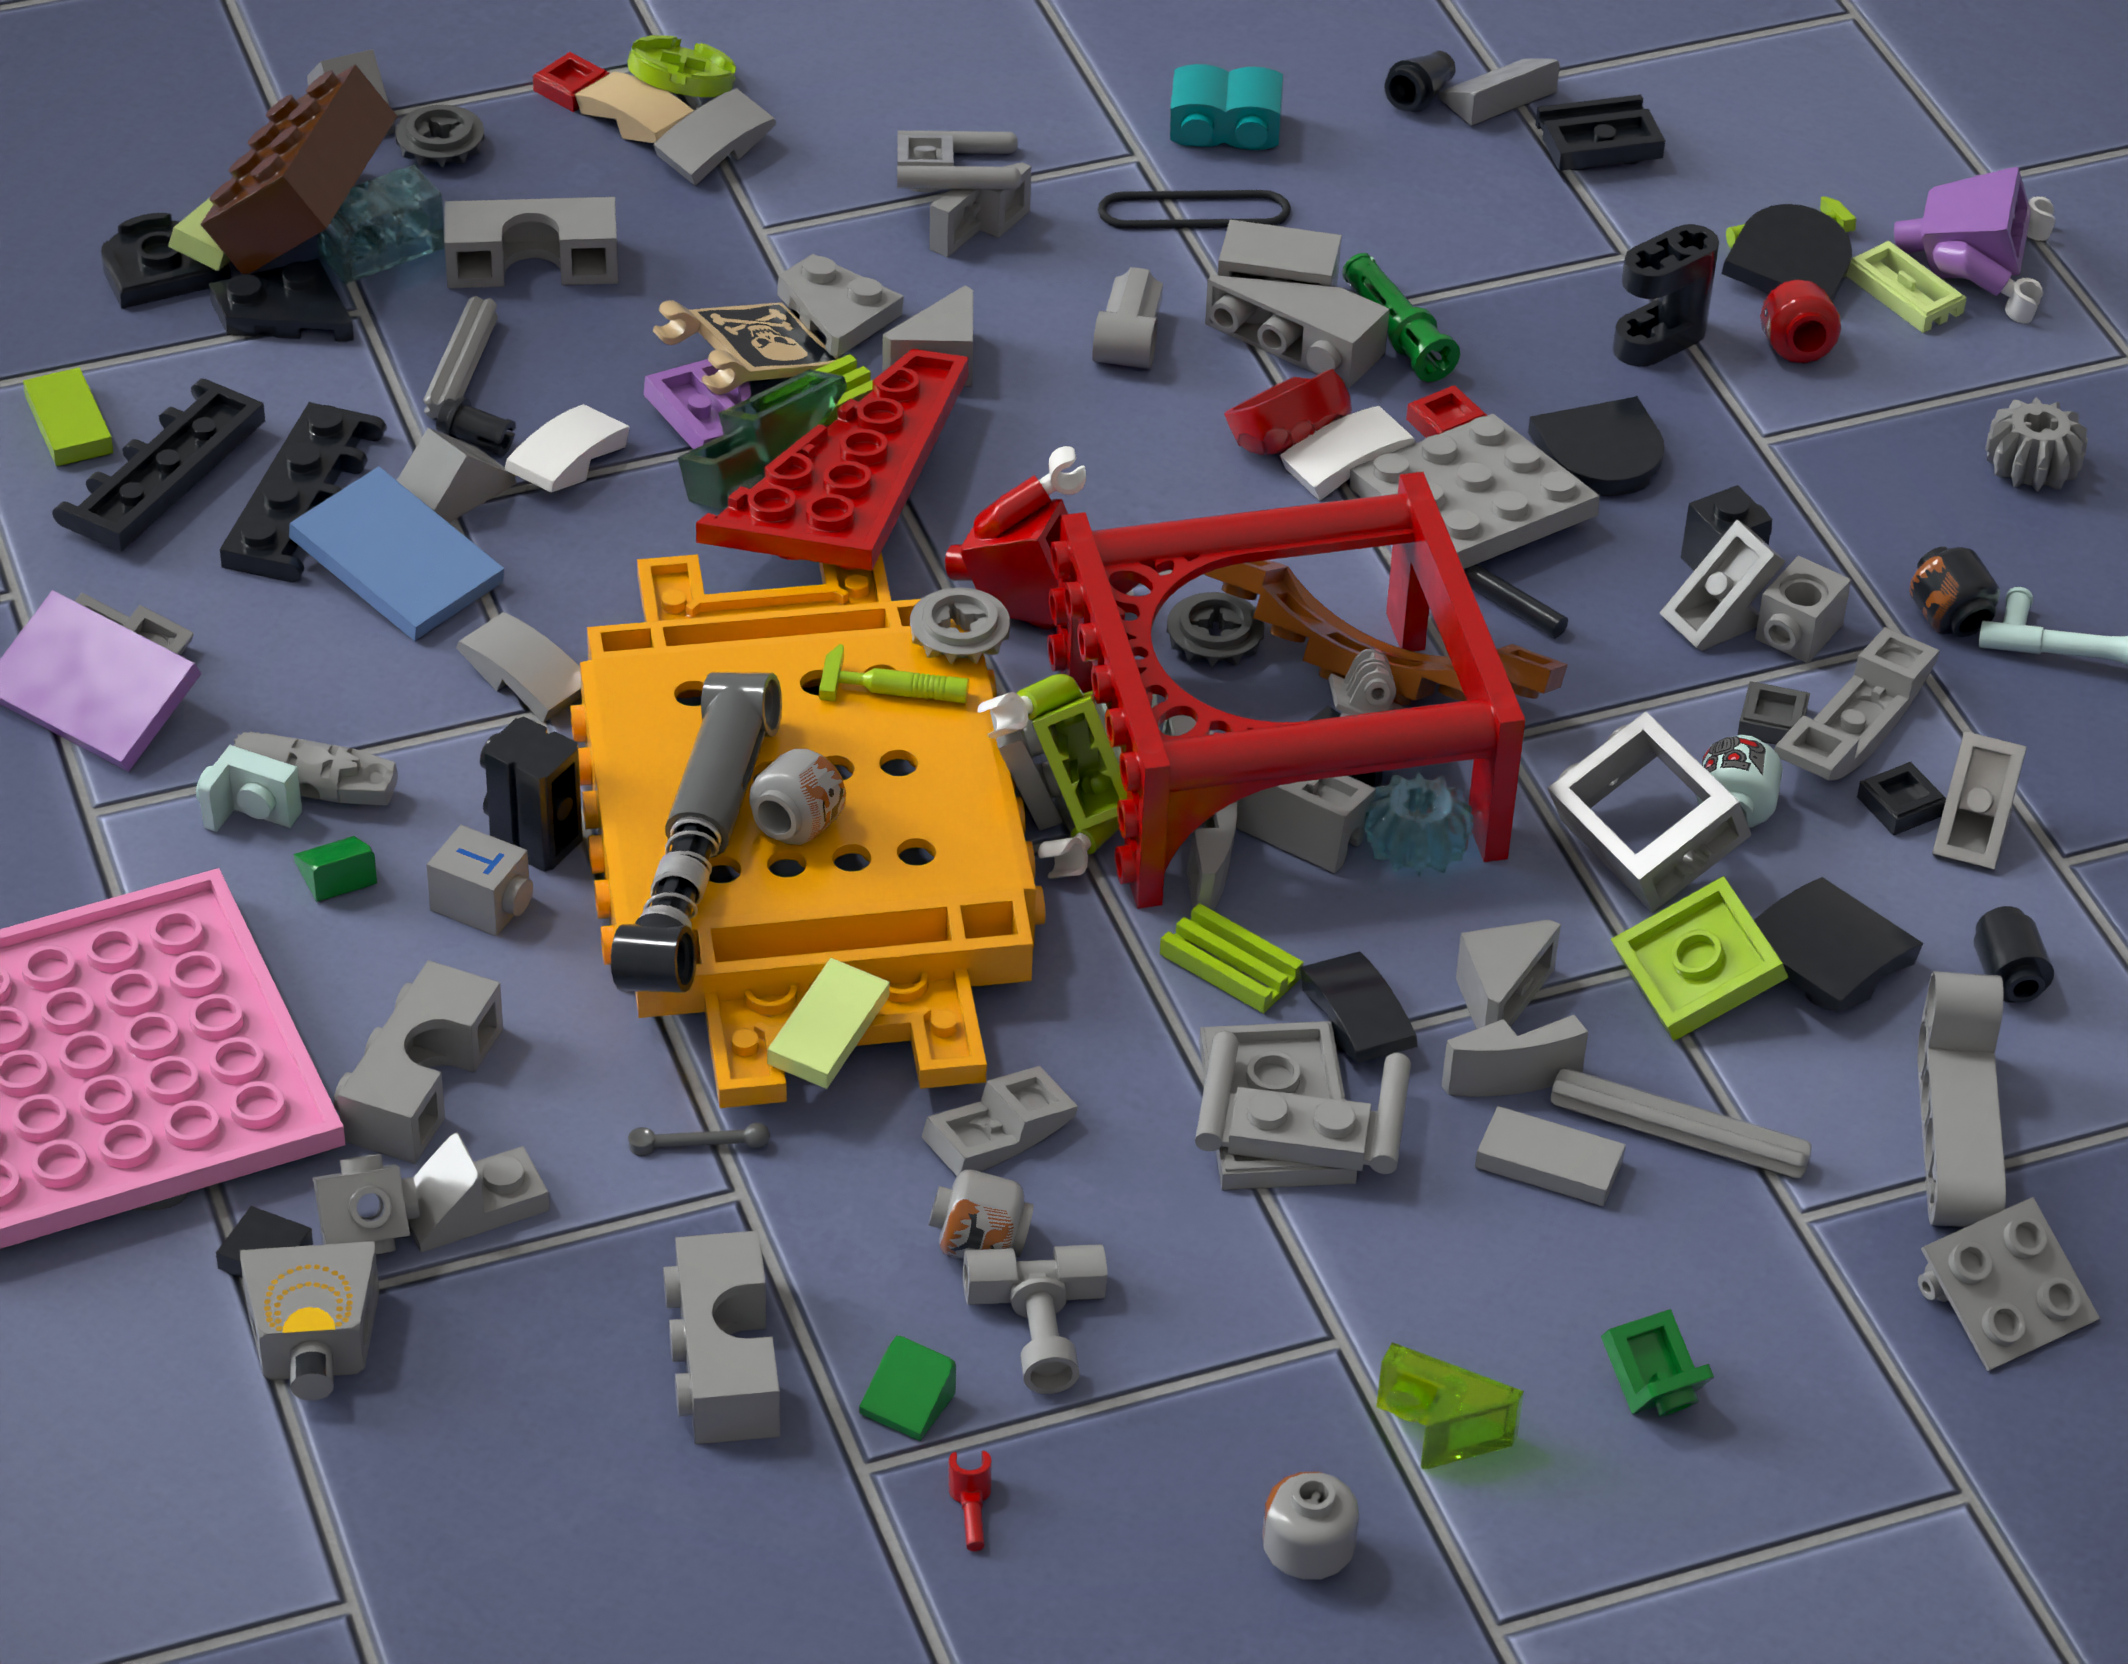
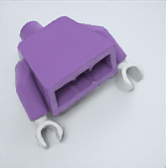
M2019 167L1976 175L1971 178L1935 186L1929 190L1923 218L1895 222V244L1905 253L1925 251L1931 272L1939 278L1968 279L1994 296H1998L2000 292L2008 296L2009 298L2005 306L2007 315L2016 322L2026 324L2033 320L2043 296L2042 287L2035 279L2021 278L2015 282L2010 277L2020 275L2027 236L2040 241L2049 239L2056 222L2053 216L2054 207L2051 201L2045 197L2037 196L2028 201Z

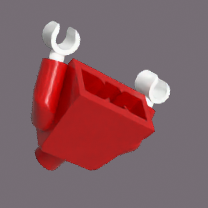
M1069 446L1058 448L1051 454L1049 458V474L1039 480L1035 475L1030 477L982 510L976 516L974 526L963 544L951 545L945 556V570L951 580L972 581L976 590L988 593L998 599L1007 609L1011 619L1023 620L1043 630L1057 627L1053 624L1049 606V590L1058 588L1059 579L1055 578L1052 568L1051 543L1060 541L1061 515L1068 514L1063 500L1050 499L1049 495L1055 491L1065 495L1078 493L1084 487L1086 481L1084 465L1076 468L1073 472H1061L1063 469L1069 468L1076 460L1075 449ZM1133 589L1127 595L1134 596Z

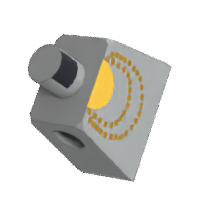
M375 1241L240 1250L246 1306L264 1377L270 1380L290 1379V1389L297 1398L315 1401L329 1396L333 1391V1376L358 1374L365 1368L379 1299Z

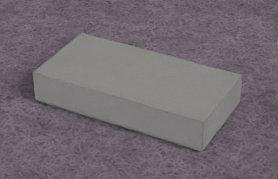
M1497 1106L1477 1150L1475 1168L1604 1206L1624 1160L1626 1144Z

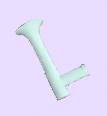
M2014 587L2007 592L2003 623L1982 621L1980 648L2101 658L2128 665V636H2102L2046 630L2044 627L2026 625L2029 608L2033 603V595L2024 587Z

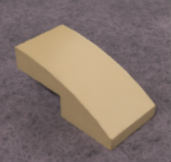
M615 71L575 94L581 114L616 119L622 139L655 143L668 130L694 111L670 92L647 84L636 76Z

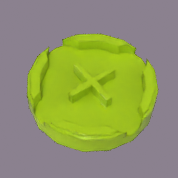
M651 35L637 39L632 45L631 52H629L627 61L629 71L639 80L656 88L693 97H718L731 91L734 87L735 63L724 52L701 42L700 44L695 43L694 50L680 47L682 39H677L675 36Z

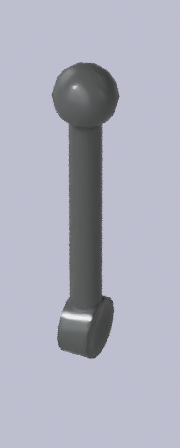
M757 1122L750 1124L745 1130L654 1134L651 1129L640 1127L629 1133L628 1142L630 1151L637 1156L649 1155L655 1148L746 1143L751 1148L760 1149L768 1144L770 1132L765 1125Z

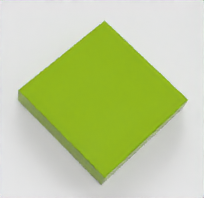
M1724 876L1611 938L1618 956L1673 1042L1788 978L1783 963Z

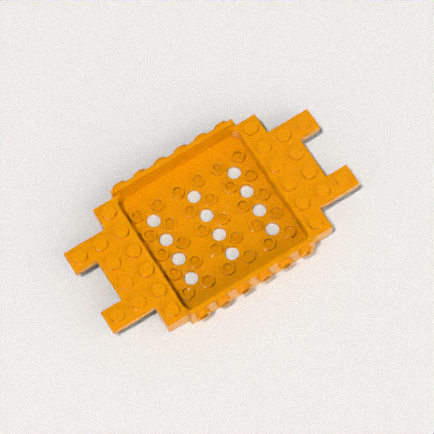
M882 552L872 571L864 569L848 570L837 565L819 562L822 585L704 594L698 554L637 559L638 582L645 622L587 627L588 661L580 662L582 705H571L570 712L573 740L578 743L585 742L586 747L578 748L580 786L591 785L592 791H582L585 829L598 830V835L588 836L591 874H604V880H594L597 918H610V925L600 926L604 965H611L612 942L617 928L622 924H635L643 912L645 903L651 898V885L659 862L665 855V845L668 841L665 835V825L702 723L701 705L686 706L679 703L676 699L702 696L704 681L707 675L712 672L774 673L780 682L782 717L779 729L775 736L764 738L728 846L723 853L709 858V863L712 867L718 865L730 866L740 875L737 879L728 883L708 881L703 898L696 905L698 913L694 918L689 919L692 923V932L695 937L697 952L693 984L690 990L685 993L635 991L638 1018L705 1012L719 1108L787 1102L785 1073L783 1070L767 1064V1049L830 958L890 982L889 998L856 1046L911 1041L920 1089L985 1083L987 1063L971 987L1032 981L1035 925L1045 924V900L1042 886H1035L1034 882L1035 856L1032 842L1025 841L1024 837L1026 824L1022 797L1015 796L1016 783L998 749L996 738L991 739L987 735L994 731L990 710L978 713L977 710L982 702L997 697L993 669H987L984 653H982L977 664L968 658H958L950 665L945 655L927 658L924 646L912 643L910 615L914 606L921 599L891 601ZM951 619L950 627L957 628L960 633L970 631L963 630L960 625H956L955 621ZM839 644L844 646V660L841 671L866 673L874 668L923 673L925 675L969 678L966 703L871 693L862 685L839 683L836 700L826 701L820 700L819 695L805 692L802 688L820 686L826 655ZM792 749H809L823 755L834 765L844 766L847 771L852 773L851 777L843 781L846 789V803L838 818L815 839L802 845H788L767 836L756 824L749 802L750 788L754 783V777L765 770L780 755ZM903 759L907 760L916 770L905 776H893L885 773L881 766L890 760ZM909 848H924L930 855L934 856V859L927 864L916 866L904 863L898 856L902 851ZM854 853L860 854L870 864L859 871H844L833 862L841 855ZM790 859L797 861L805 870L794 877H779L773 874L769 867L776 861Z

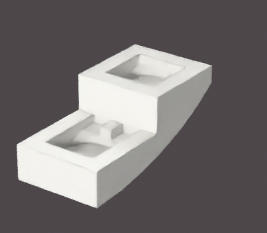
M584 404L558 415L531 434L507 458L504 470L549 492L584 482L587 479L591 459L625 448L630 426Z
M1380 406L1349 414L1315 431L1313 435H1309L1304 440L1290 447L1280 457L1285 469L1321 501L1350 478L1351 468L1416 442L1414 437Z

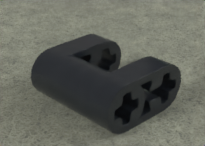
M1684 224L1627 251L1622 274L1623 287L1628 293L1636 297L1657 300L1624 315L1617 321L1613 352L1620 361L1636 367H1647L1665 360L1704 339L1719 248L1718 236L1712 230L1696 224Z

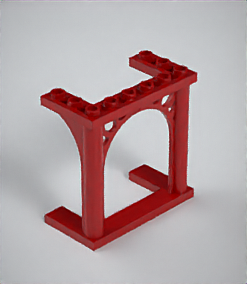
M1424 472L1400 474L1398 494L1092 531L1086 512L1061 515L1060 541L1051 543L1052 568L1055 578L1059 579L1058 588L1049 590L1051 618L1053 624L1057 626V634L1048 635L1047 638L1049 663L1053 672L1061 671L1062 674L1073 677L1083 693L1093 690L1097 704L1106 703L1105 724L1107 737L1112 748L1120 747L1122 753L1119 760L1120 774L1124 790L1127 792V799L1118 800L1117 803L1119 829L1125 841L1123 846H1116L1115 848L1116 872L1121 885L1130 884L1137 909L1163 905L1165 871L1182 843L1203 822L1223 808L1246 796L1276 786L1303 781L1474 759L1467 813L1468 824L1483 862L1508 859L1525 717ZM1393 545L1386 614L1400 648L1409 651L1425 650L1430 608L1467 701L1300 722H1271L1244 718L1213 708L1199 701L1178 686L1165 672L1157 659L1151 640L1152 626L1159 610L1172 594L1191 580L1216 569L1249 562ZM1165 570H1172V572L1167 575L1158 574ZM1138 584H1142L1150 590V593L1144 596L1127 595ZM1125 613L1136 614L1138 618L1126 621ZM1134 656H1141L1144 659H1135ZM1152 694L1161 695L1165 698L1166 701L1152 708ZM1174 716H1189L1196 722L1190 731L1178 736L1165 735L1159 730L1163 722ZM1211 730H1222V731H1225V732H1226V733H1217V732H1214V734L1210 735V731H1211Z

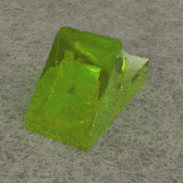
M1392 1342L1381 1361L1376 1407L1391 1412L1403 1420L1417 1422L1426 1426L1420 1468L1430 1469L1512 1447L1518 1436L1524 1391Z

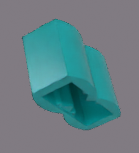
M1191 64L1176 68L1174 70L1170 108V140L1185 146L1211 147L1225 142L1233 147L1246 150H1263L1278 146L1282 114L1283 74L1264 67H1242L1229 72L1220 67L1207 64Z

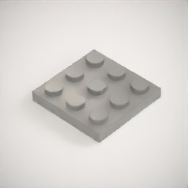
M1495 414L1476 418L1472 422L1438 435L1429 436L1423 441L1392 453L1380 455L1374 460L1350 469V489L1361 498L1398 494L1400 474L1424 472L1463 569L1597 516L1599 513L1600 495Z

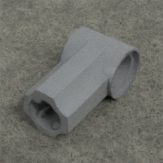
M1130 267L1127 273L1115 277L1107 310H1100L1097 316L1093 339V362L1146 369L1151 368L1156 347L1157 317L1162 302L1163 283L1157 281L1152 276L1150 270Z

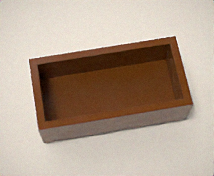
M356 64L337 76L332 70L322 74L310 84L306 90L307 94L297 100L292 95H288L278 101L266 113V117L269 119L268 124L259 129L248 140L247 144L251 147L250 151L240 157L229 168L232 178L211 195L209 200L213 206L200 225L241 274H250L327 229L396 120V113Z

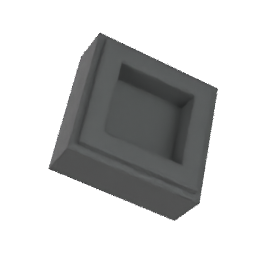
M1750 681L1737 736H1753L1762 742L1776 745L1803 715L1806 716L1810 693Z

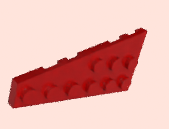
M911 349L872 380V391L860 401L849 399L837 409L838 419L828 427L818 424L765 466V477L751 489L741 486L729 495L728 507L717 516L708 512L696 522V543L776 555L785 560L801 559L833 564L848 570L864 569L872 571L968 378V357Z

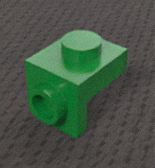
M1671 1309L1608 1329L1600 1336L1632 1414L1656 1407L1660 1417L1682 1411L1699 1402L1696 1392L1714 1378L1709 1364L1697 1368L1694 1367Z

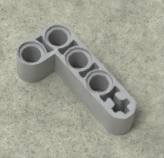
M1933 971L1931 974L1920 1025L1917 1054L1930 1225L1968 1227L2005 1210L2006 1177L1995 1062V1049L2003 1013L2004 994L2001 976Z

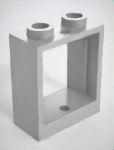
M1646 711L1630 724L1616 729L1610 735L1607 742L1580 763H1575L1566 768L1558 780L1547 788L1561 821L1652 913L1752 835L1740 802ZM1658 757L1703 803L1639 853L1635 854L1590 808Z

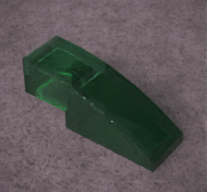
M809 369L719 412L718 415L724 435L677 457L688 500L719 509L727 508L729 495L741 486L751 489L765 477V466L815 426L824 424L847 389L845 377Z

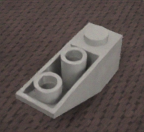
M1212 275L1207 281L1205 325L1317 375L1333 368L1344 380L1346 387L1350 388L1385 355L1390 309L1341 287Z

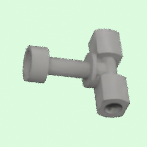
M1103 1245L1054 1246L1053 1260L1016 1261L1013 1248L965 1250L963 1286L967 1305L1011 1303L1013 1310L1018 1315L1028 1318L1032 1341L1024 1346L1020 1354L1025 1385L1030 1390L1042 1394L1062 1392L1073 1386L1080 1374L1076 1348L1070 1340L1059 1336L1056 1313L1064 1307L1067 1300L1105 1298L1108 1273Z

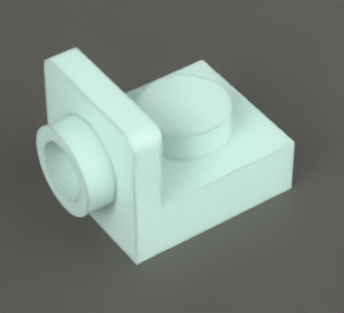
M229 745L213 766H208L202 772L198 780L196 798L201 805L203 826L215 832L219 830L234 810L246 813L253 818L264 819L291 828L303 812L297 766L236 746Z

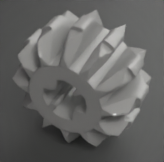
M2037 397L2034 398L2031 404H2026L2020 400H2013L2009 408L1998 409L1995 418L1991 422L1986 442V460L1994 465L1995 476L2011 477L2013 487L2027 484L2031 485L2036 492L2040 490L2042 485L2061 489L2064 481L2076 479L2078 471L2082 468L2088 444V438L2086 437L2087 428L2079 424V413L2061 411L2060 402H2055L2051 405L2042 404Z

